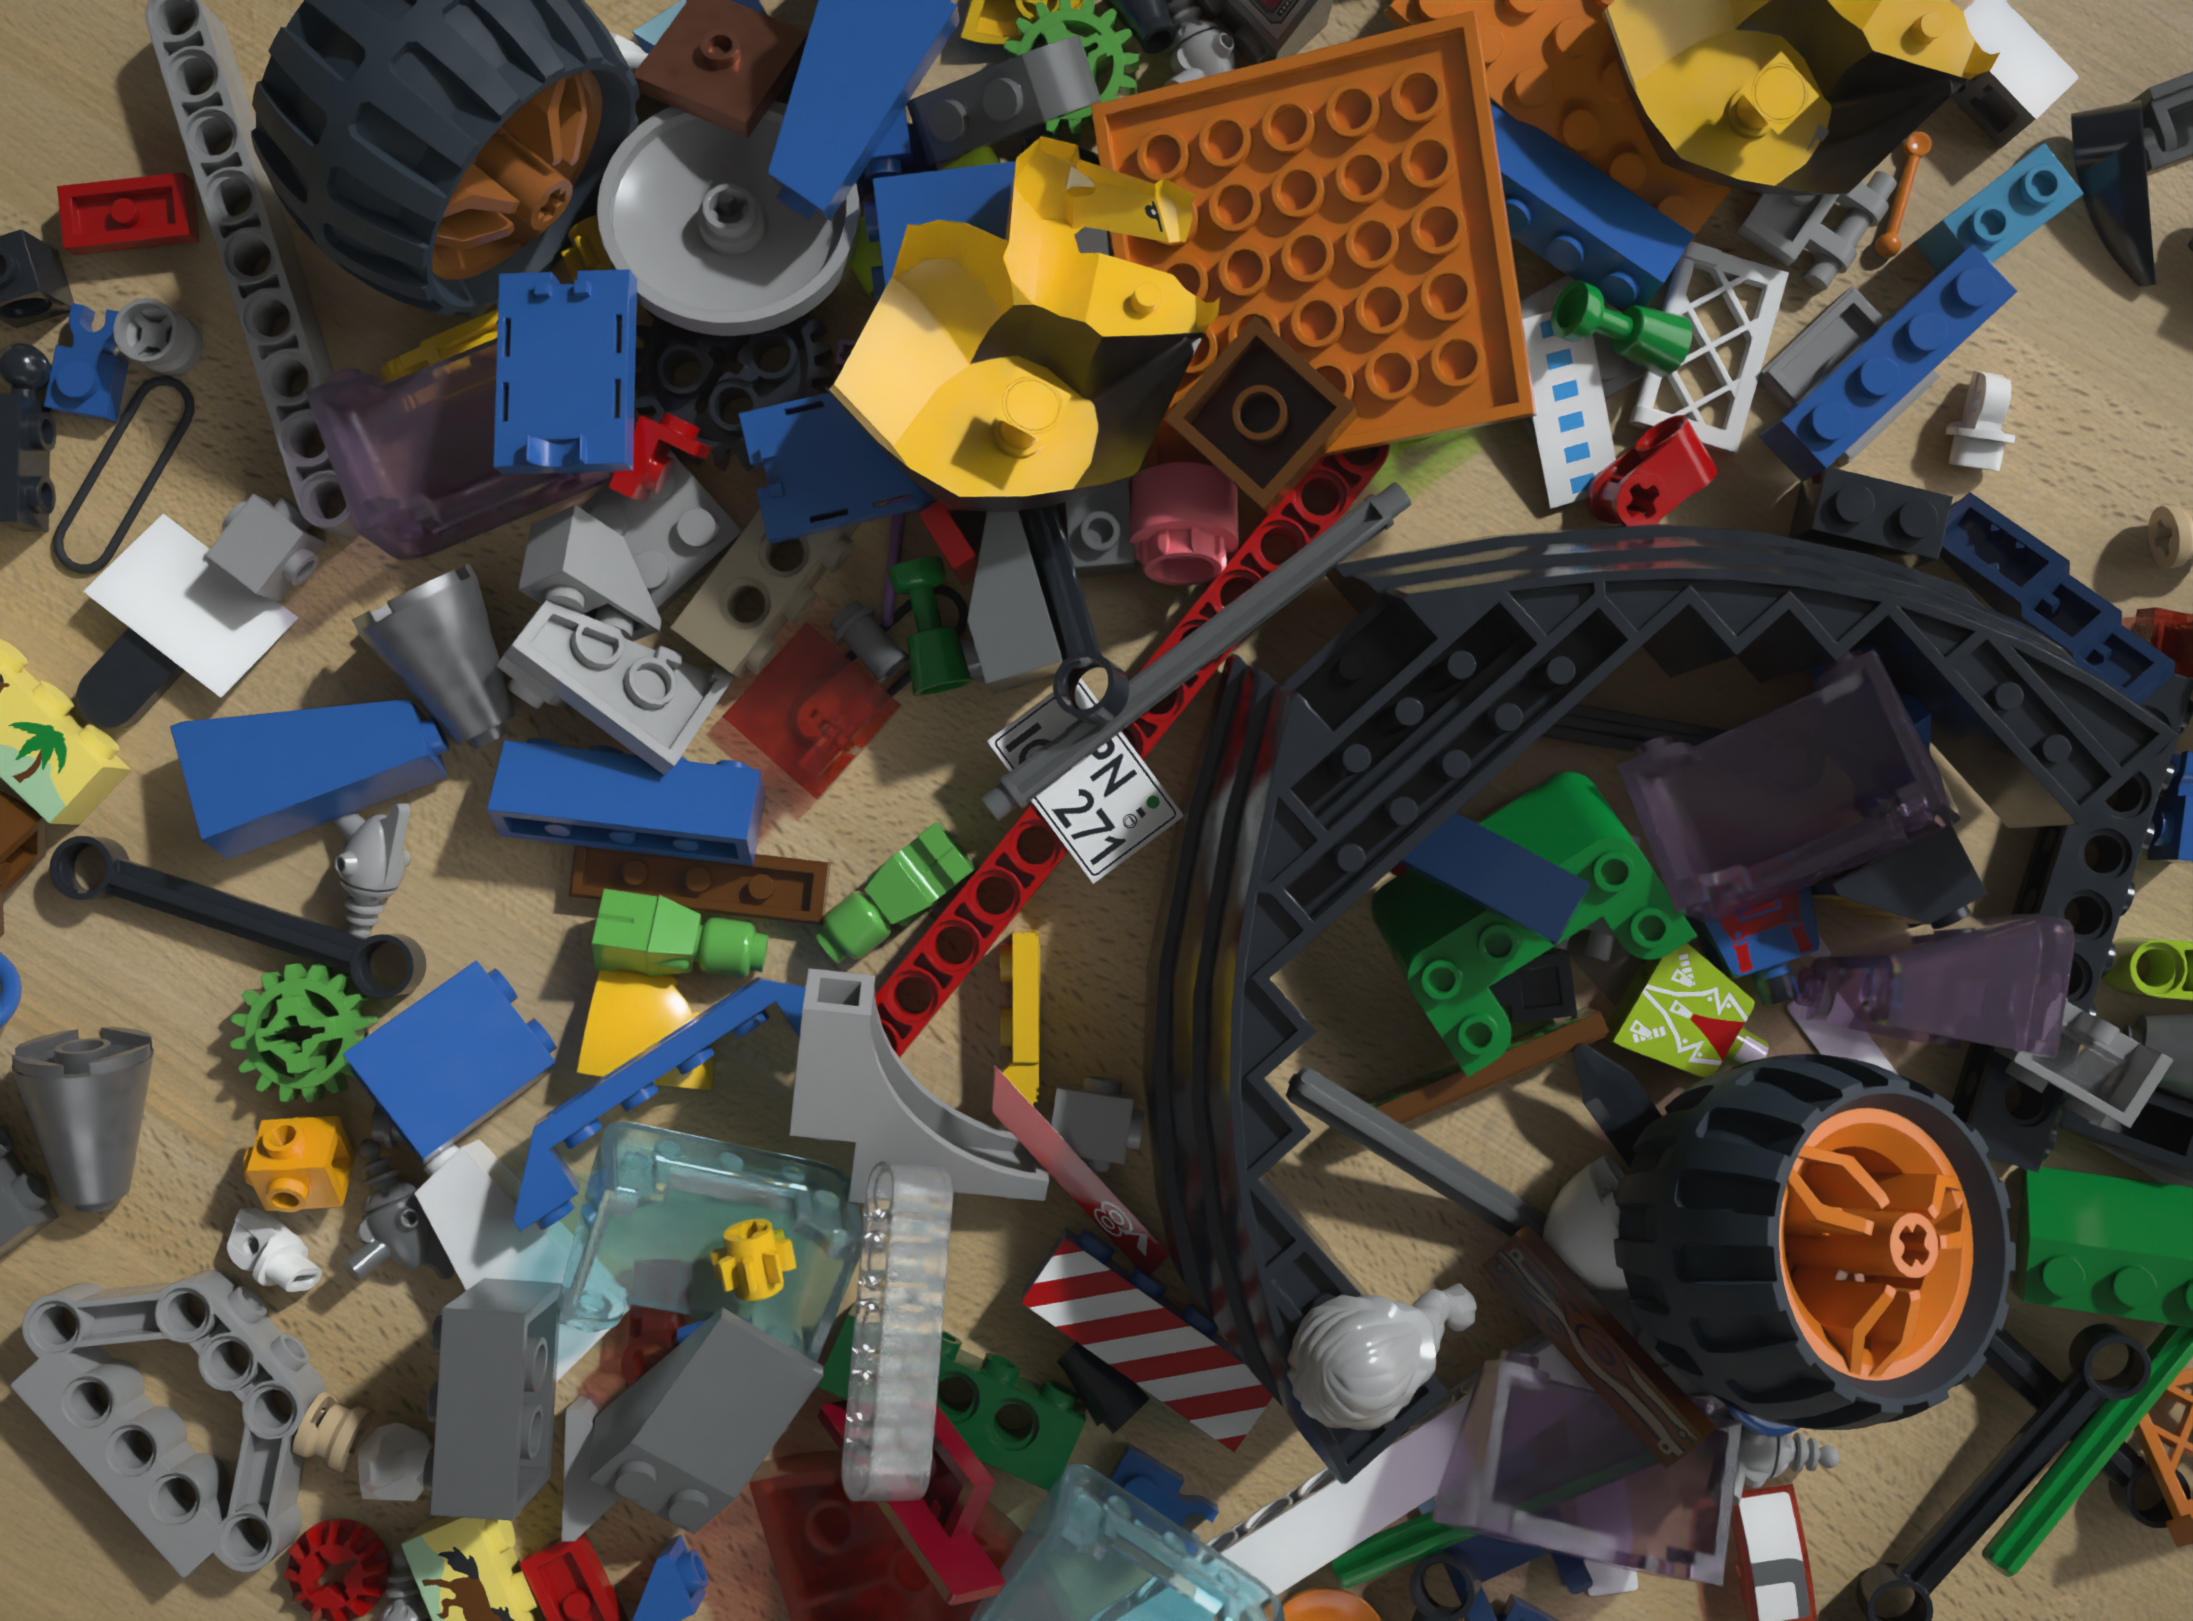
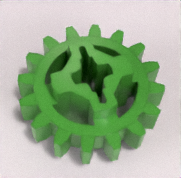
M1059 0V10L1055 12H1050L1048 7L1040 1L1035 4L1038 20L1034 24L1020 17L1015 22L1017 32L1022 38L1021 42L1009 40L1004 43L1005 55L1011 59L1036 49L1042 41L1044 45L1077 36V34L1068 32L1067 29L1088 32L1092 35L1088 37L1080 36L1095 83L1098 76L1108 71V65L1113 63L1111 80L1105 91L1100 95L1102 101L1099 103L1118 99L1120 95L1130 96L1136 94L1137 82L1125 74L1139 70V55L1130 52L1123 53L1133 44V34L1130 29L1120 30L1115 33L1117 12L1111 8L1099 18L1095 15L1094 0H1085L1080 10L1072 9L1070 0ZM1091 106L1046 123L1047 135L1055 138L1061 126L1070 127L1073 141H1080L1082 126L1091 124L1095 130Z
M298 963L285 965L284 977L277 971L261 975V982L265 991L259 989L245 990L241 996L251 1006V1009L247 1013L234 1014L231 1019L236 1025L245 1027V1036L230 1042L232 1049H247L249 1058L239 1066L240 1072L245 1073L258 1070L262 1075L258 1080L256 1089L260 1092L272 1090L280 1085L279 1097L282 1102L296 1100L303 1093L306 1102L310 1103L324 1099L326 1089L332 1094L347 1090L349 1086L344 1074L353 1077L354 1075L344 1064L343 1053L365 1038V1028L379 1023L378 1017L362 1016L360 1007L365 1005L371 997L364 993L350 995L347 990L353 980L351 975L340 974L329 980L330 967L323 964L312 965L308 973L304 964ZM322 996L332 1003L338 1014L323 1004ZM277 1005L278 1012L268 1025L270 1015ZM310 1025L311 1028H325L324 1033L314 1034L310 1039H300L299 1036L287 1038L285 1036L286 1032L298 1030L300 1026ZM343 1038L340 1051L332 1062L331 1052L340 1039ZM274 1054L286 1062L287 1068L276 1059Z

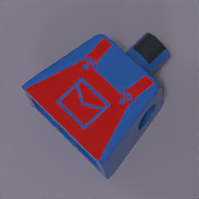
M1802 846L1781 847L1669 885L1672 895L1686 920L1696 933V938L1709 962L1726 977L1738 978L1751 974L1763 1006L1784 1002L1800 995L1789 960L1816 952L1820 946L1806 855Z

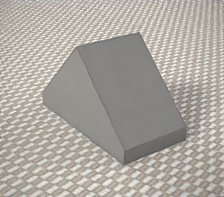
M581 1394L566 1409L561 1541L575 1542L622 1497L588 1479L595 1417L606 1409L593 1394Z

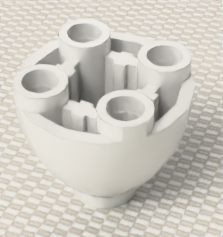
M1607 1154L1575 1174L1561 1189L1545 1221L1542 1240L1590 1291L1611 1292L1628 1290L1623 1269L1616 1266L1613 1240L1619 1238L1620 1207L1616 1206L1615 1202L1620 1179L1625 1177V1174L1616 1161Z

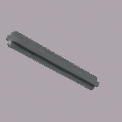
M1303 1067L1297 1074H1293L1290 1077L1286 1096L1292 1104L1508 1236L1512 1237L1528 1223L1542 1239L1547 1217L1538 1208L1312 1068Z

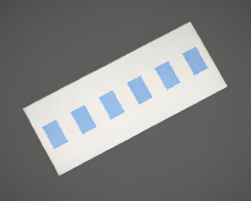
M1552 311L1523 319L1537 416L1532 418L1550 509L1586 499L1592 479L1598 472L1604 470L1616 460L1593 334L1587 339L1577 342H1571L1554 335L1551 328Z

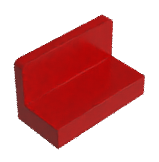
M936 501L919 512L918 515L963 586L975 578L978 559L959 529L986 511L949 510L942 503Z

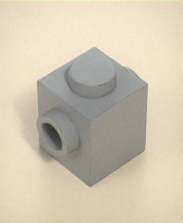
M252 494L248 501L239 503L227 514L222 523L223 533L206 553V556L255 594L281 602L293 585H300L311 576L319 563V556L317 554L326 542L308 529L311 523L302 516L298 506L281 496L275 504Z
M1084 1076L1083 1086L1058 1082L1051 1126L1092 1171L1109 1172L1111 1162L1125 1163L1127 1148L1139 1149L1144 1111L1132 1109L1133 1093L1121 1092L1122 1081L1098 1076Z

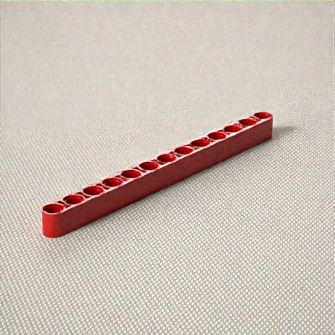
M1390 444L1371 447L1373 462L1365 466L1351 464L1346 460L1343 453L1321 457L1273 512L1265 517L1226 565V568L1216 577L1140 672L1178 644L1183 637L1195 631L1224 608L1220 600L1222 589L1231 584H1242L1250 589L1280 566L1268 562L1262 555L1261 541L1266 537L1278 535L1288 539L1293 546L1295 554L1339 521L1384 465L1389 456ZM1310 487H1321L1327 490L1334 502L1333 511L1323 516L1308 512L1303 506L1301 493ZM1241 640L1216 659H1212L1199 669L1198 673L1173 691L1175 705L1171 710L1160 715L1151 714L1147 711L1123 729L1133 738L1136 746L1135 751L1142 760L1148 756ZM1033 803L875 995L882 1027L889 1036L891 1046L899 1058L904 1055L1068 854V849ZM1034 827L1048 830L1055 842L1051 858L1038 865L1025 861L1018 849L1019 839L1022 834ZM994 876L1007 880L1014 892L1010 908L1000 914L985 910L978 898L979 888L982 883ZM951 926L961 927L966 930L973 942V949L969 958L960 963L945 959L938 947L940 935L946 928ZM910 976L919 977L930 986L932 999L926 1010L920 1012L911 1011L900 1002L898 996L899 986L905 978Z

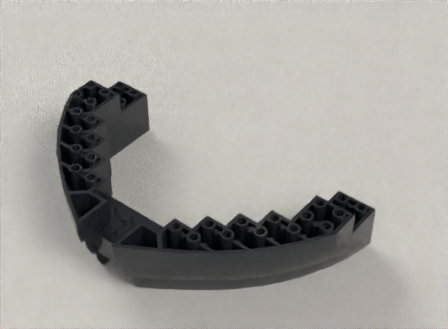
M1670 524L1618 525L1490 535L1336 564L1326 572L1325 576L1360 615L1283 684H1277L1268 673L1255 665H1247L1237 654L1231 653L1227 657L1179 808L1183 817L1175 825L1147 964L1142 1071L1156 1199L1174 1268L1185 1286L1209 1312L1219 1330L1239 1357L1284 1408L1298 1431L1341 1484H1347L1448 1393L1434 1372L1432 1377L1416 1390L1409 1404L1401 1408L1392 1421L1372 1430L1326 1427L1317 1419L1309 1417L1302 1410L1301 1402L1293 1395V1386L1287 1376L1291 1367L1287 1360L1290 1349L1293 1347V1339L1304 1317L1312 1308L1318 1307L1338 1296L1358 1297L1370 1294L1334 1255L1324 1238L1266 1174L1271 1167L1302 1141L1311 1130L1265 1077L1317 1032L1270 978L1641 646L1670 678L1736 656L1757 681L1762 683L1835 662L1845 653L1853 658L1854 650L1864 644L1877 645V651L1882 649L1884 652L1883 676L1886 682L1904 695L1908 694L1917 698L1927 711L1931 713L1930 742L2008 828L2079 825L2177 737L2178 732L2123 691L2080 667L2061 646L2042 633L2012 617L1982 606L1966 587L1873 555L1760 531Z

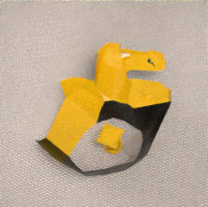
M1615 0L1602 12L1627 93L1661 163L1709 183L1754 193L1788 196L1849 194L1959 87L1973 77L1990 71L2001 53L1989 54L1981 49L1969 31L1964 12L1949 0ZM1819 124L1829 130L1823 142L1816 138L1809 148Z
M1041 136L1016 158L1005 240L965 222L935 220L920 225L907 224L892 277L835 384L830 389L826 387V390L896 466L949 510L1009 512L1051 507L1090 495L1136 475L1210 323L1218 316L1220 297L1214 303H1205L1187 291L1172 274L1102 253H1080L1074 235L1082 228L1090 227L1169 243L1177 241L1186 242L1192 222L1191 204L1196 195L1165 178L1154 184L1080 160L1078 145Z

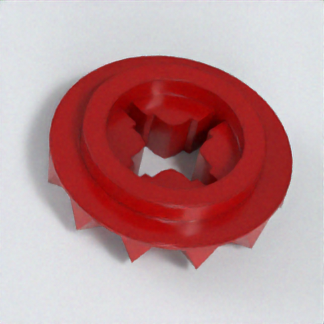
M334 1518L319 1522L305 1531L288 1551L290 1557L283 1579L289 1580L293 1592L291 1604H300L310 1613L311 1621L319 1619L349 1621L363 1617L380 1601L388 1586L390 1561L387 1550L378 1535L358 1521ZM326 1558L332 1565H337L342 1561L347 1563L353 1558L356 1560V1563L349 1568V1572L343 1578L345 1588L338 1581L331 1582L329 1585L326 1583L323 1585L319 1584L318 1581L322 1578L321 1575L328 1568Z

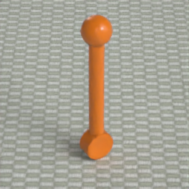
M1921 131L1912 133L1903 143V152L1907 157L1885 234L1878 237L1875 243V250L1882 258L1894 257L1901 248L1898 233L1920 159L1932 147L1929 135Z

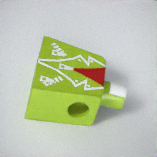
M1688 943L1664 957L1643 960L1606 1023L1609 1033L1606 1034V1037L1602 1038L1609 1043L1704 1079L1714 1075L1722 1061L1736 1067L1749 1061L1765 1058L1769 1050L1768 1042L1743 1028L1754 1008L1755 1001Z

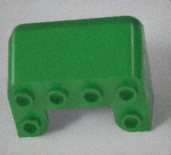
M1572 770L1552 773L1475 822L1590 883V889L1557 944L1601 917L1604 918L1622 947L1633 956L1641 959L1664 957L1697 937L1675 901L1599 789L1584 774ZM1408 869L1403 879L1394 875L1390 876L1377 887L1373 895V920L1413 996L1467 1077L1500 1058L1507 1050L1511 1041L1509 1018L1489 987L1548 951L1554 945L1499 914L1496 916L1444 886L1440 888Z

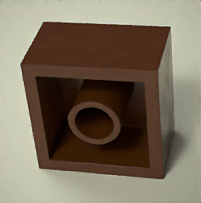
M1254 316L1164 419L1188 443L1270 515L1358 417V412L1355 404L1259 318Z

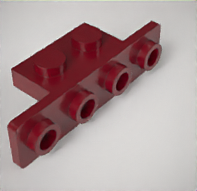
M927 1390L905 1393L892 1423L888 1418L848 1400L823 1404L817 1415L818 1420L943 1600L948 1605L954 1606L999 1595L1005 1584V1579L972 1535L996 1482Z

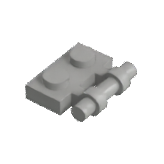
M1819 124L1808 150L1816 138L1823 142L1829 130ZM1877 171L1867 185L1860 182L1849 194L1788 196L1761 193L1736 232L1787 267L1797 259L1803 248L1813 253L1816 261L1805 275V280L1819 290H1826L1837 273L1842 274L1848 270L1857 256L1855 246L1868 227L1877 226L1887 212L1889 206L1886 200L1895 189L1897 182L1891 175ZM1836 201L1844 207L1847 215L1836 231L1833 232L1822 225L1821 222Z

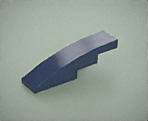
M1971 492L1950 508L1939 556L1995 611L2012 617L2042 633L2061 646L2080 667L2123 691L2139 704L2174 675L2175 661L2123 626L2122 611L2071 576L2070 561Z
M1454 813L1398 863L1440 888L1444 886L1496 916L1499 914L1554 946L1557 945L1590 889V883L1457 813Z

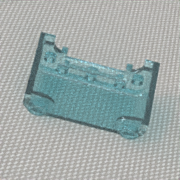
M621 1121L611 1123L604 1129L594 1158L557 1301V1323L573 1326L585 1332H598L613 1328L621 1322L626 1303L704 1318L711 1317L723 1307L817 1362L866 1244L858 1203L848 1202L851 1179L836 1167L819 1161L634 1122ZM748 1219H766L772 1223L773 1230L784 1229L785 1238L792 1239L797 1264L796 1269L782 1272L784 1286L781 1291L769 1298L758 1301L740 1300L736 1297L734 1289L728 1292L723 1291L721 1281H716L710 1255L711 1250L725 1248L723 1233L728 1227Z
M1072 1463L1066 1467L1054 1483L1002 1567L1000 1574L1005 1579V1584L1000 1594L983 1598L970 1621H1285V1614L1277 1596L1258 1578L1099 1472L1086 1465Z

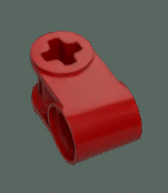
M1676 415L1648 429L1638 439L1636 444L1604 470L1598 472L1588 488L1587 503L1591 513L1598 520L1606 523H1621L1624 526L1658 524L1663 517L1685 499L1706 487L1717 475L1718 468L1687 417Z

